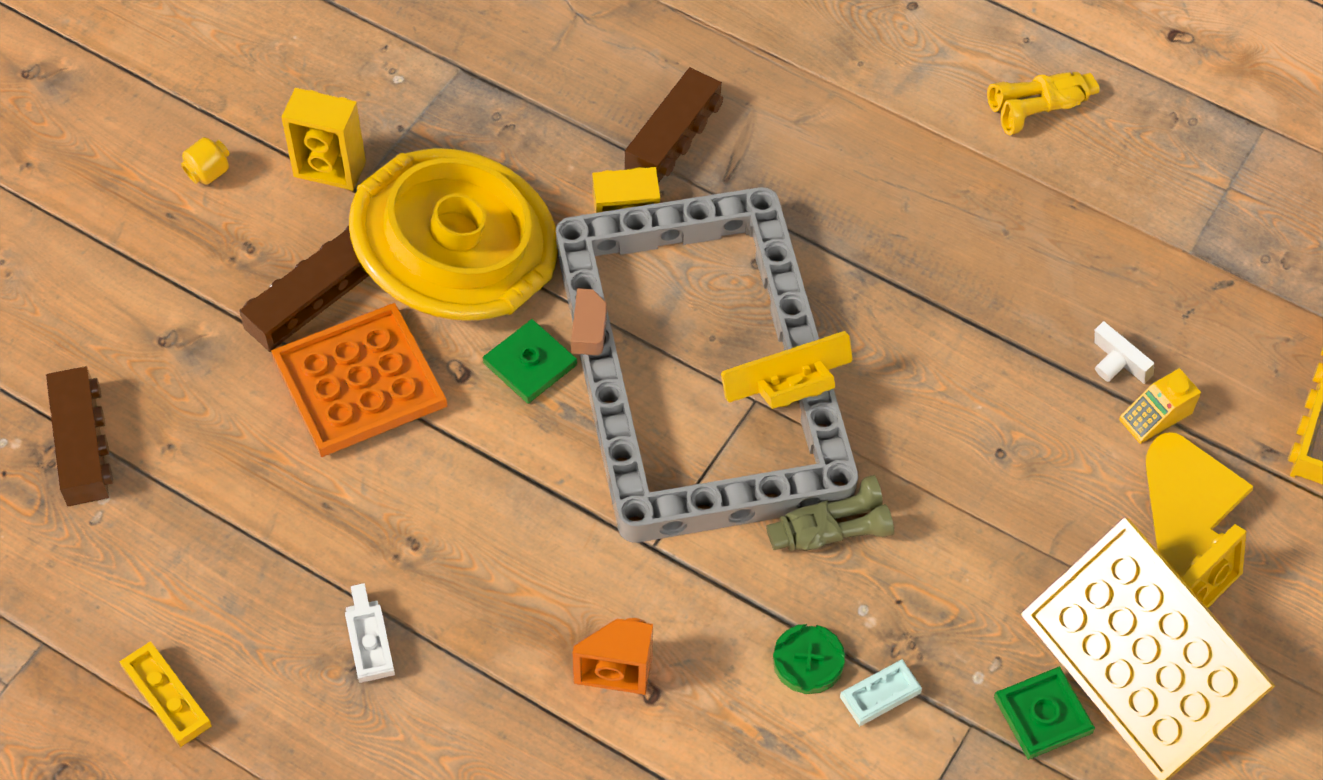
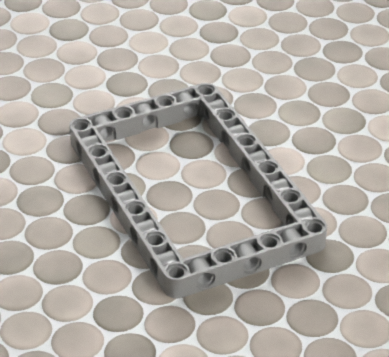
M753 188L568 217L560 221L556 227L558 259L572 322L574 320L577 288L593 289L605 301L595 256L619 252L620 255L655 250L658 249V246L682 242L683 245L718 240L721 239V236L745 233L754 239L756 262L763 287L768 289L771 300V316L778 341L783 343L784 350L819 339L779 198L771 189ZM608 311L603 352L600 355L580 354L616 523L621 537L626 541L639 543L777 519L801 507L818 504L826 500L829 503L855 496L858 471L834 389L825 391L818 396L798 400L802 411L800 420L809 453L814 455L816 464L649 493ZM605 401H613V403H604V402H605ZM818 424H825L828 427H821ZM618 458H626V459H628V460H627V461H617L616 459H618ZM834 482H842L845 485L838 486L835 485ZM773 493L778 495V497L771 498L766 496V494ZM707 505L710 508L705 510L700 509L697 506ZM639 517L642 518V520L631 521L629 520V518Z

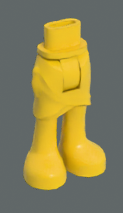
M1071 72L1050 76L1038 75L1032 82L1009 83L1003 81L993 83L988 87L987 98L993 112L1001 111V124L1005 133L1013 135L1022 130L1027 116L1039 112L1071 109L1076 105H1080L1081 102L1087 101L1090 95L1098 94L1100 88L1091 73L1081 75L1079 72H1072V74ZM1033 95H1040V96H1041V97H1035V98L1021 99V98H1025V97H1029V96H1033Z

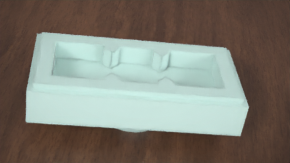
M903 659L845 689L841 692L840 698L860 727L921 694L922 687Z

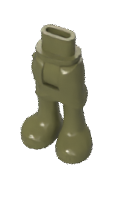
M872 475L865 477L861 481L859 492L855 496L831 503L826 500L818 504L798 508L784 516H780V522L766 525V530L774 551L786 547L790 551H807L818 549L829 543L843 541V538L874 535L883 538L893 536L894 524L888 506L886 504L883 505L879 482L876 476ZM869 513L866 516L841 523L835 521V519Z

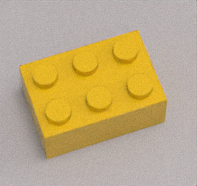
M294 88L281 116L293 176L354 191L366 163L357 102L345 97L321 94L314 90Z

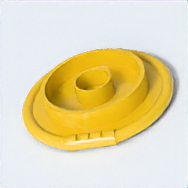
M448 148L422 149L408 153H399L357 186V192L354 195L350 208V238L356 256L365 271L389 295L422 313L461 321L484 320L506 314L511 315L553 278L558 249L556 226L547 205L533 187L521 176L501 163L485 156Z

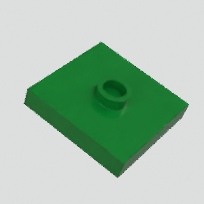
M533 319L529 320L482 357L483 364L527 404L577 366V358Z
M1060 666L999 690L994 694L997 705L1028 760L1091 735L1095 730L1093 723Z

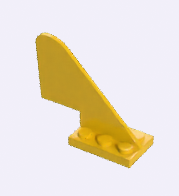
M1171 432L1163 433L1152 442L1146 455V475L1157 551L1203 604L1209 608L1243 574L1247 534L1246 530L1236 524L1225 534H1218L1213 529L1253 491V485L1183 436Z

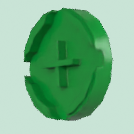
M807 624L796 625L786 630L776 642L773 653L774 671L780 681L793 691L803 694L821 693L832 688L841 678L845 665L844 647L837 635L826 627L816 625V627L807 626Z

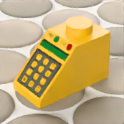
M1178 368L1154 382L1120 416L1119 420L1133 437L1142 444L1193 414L1201 391Z

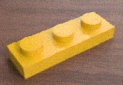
M151 641L119 661L123 670L180 748L212 727L208 717Z

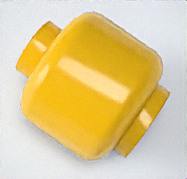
M203 137L183 152L181 167L195 184L200 182L208 185L229 169L227 157L230 153L220 140L214 142L207 137Z

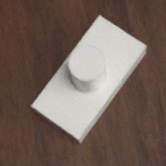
M1103 321L1095 329L1094 343L1108 354L1095 367L1096 372L1101 378L1109 382L1123 368L1128 370L1143 384L1154 375V362L1106 322Z

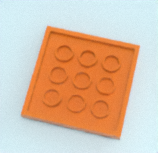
M395 302L271 350L276 366L321 457L448 407L443 391Z

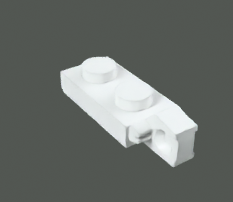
M365 583L350 586L354 606L346 607L345 617L359 683L394 676L395 672L381 606L378 605V601H368Z

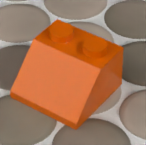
M617 618L574 645L572 652L574 684L646 695L653 656V624L646 623L639 618H628L626 620Z

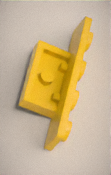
M842 331L722 371L721 377L725 399L730 403L760 393L769 406L774 409L785 407L792 402L818 396L825 391L834 389V376L829 370L851 363L853 360L849 334L846 331Z

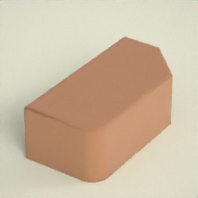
M577 288L571 336L572 354L600 355L603 352L607 303L593 289Z

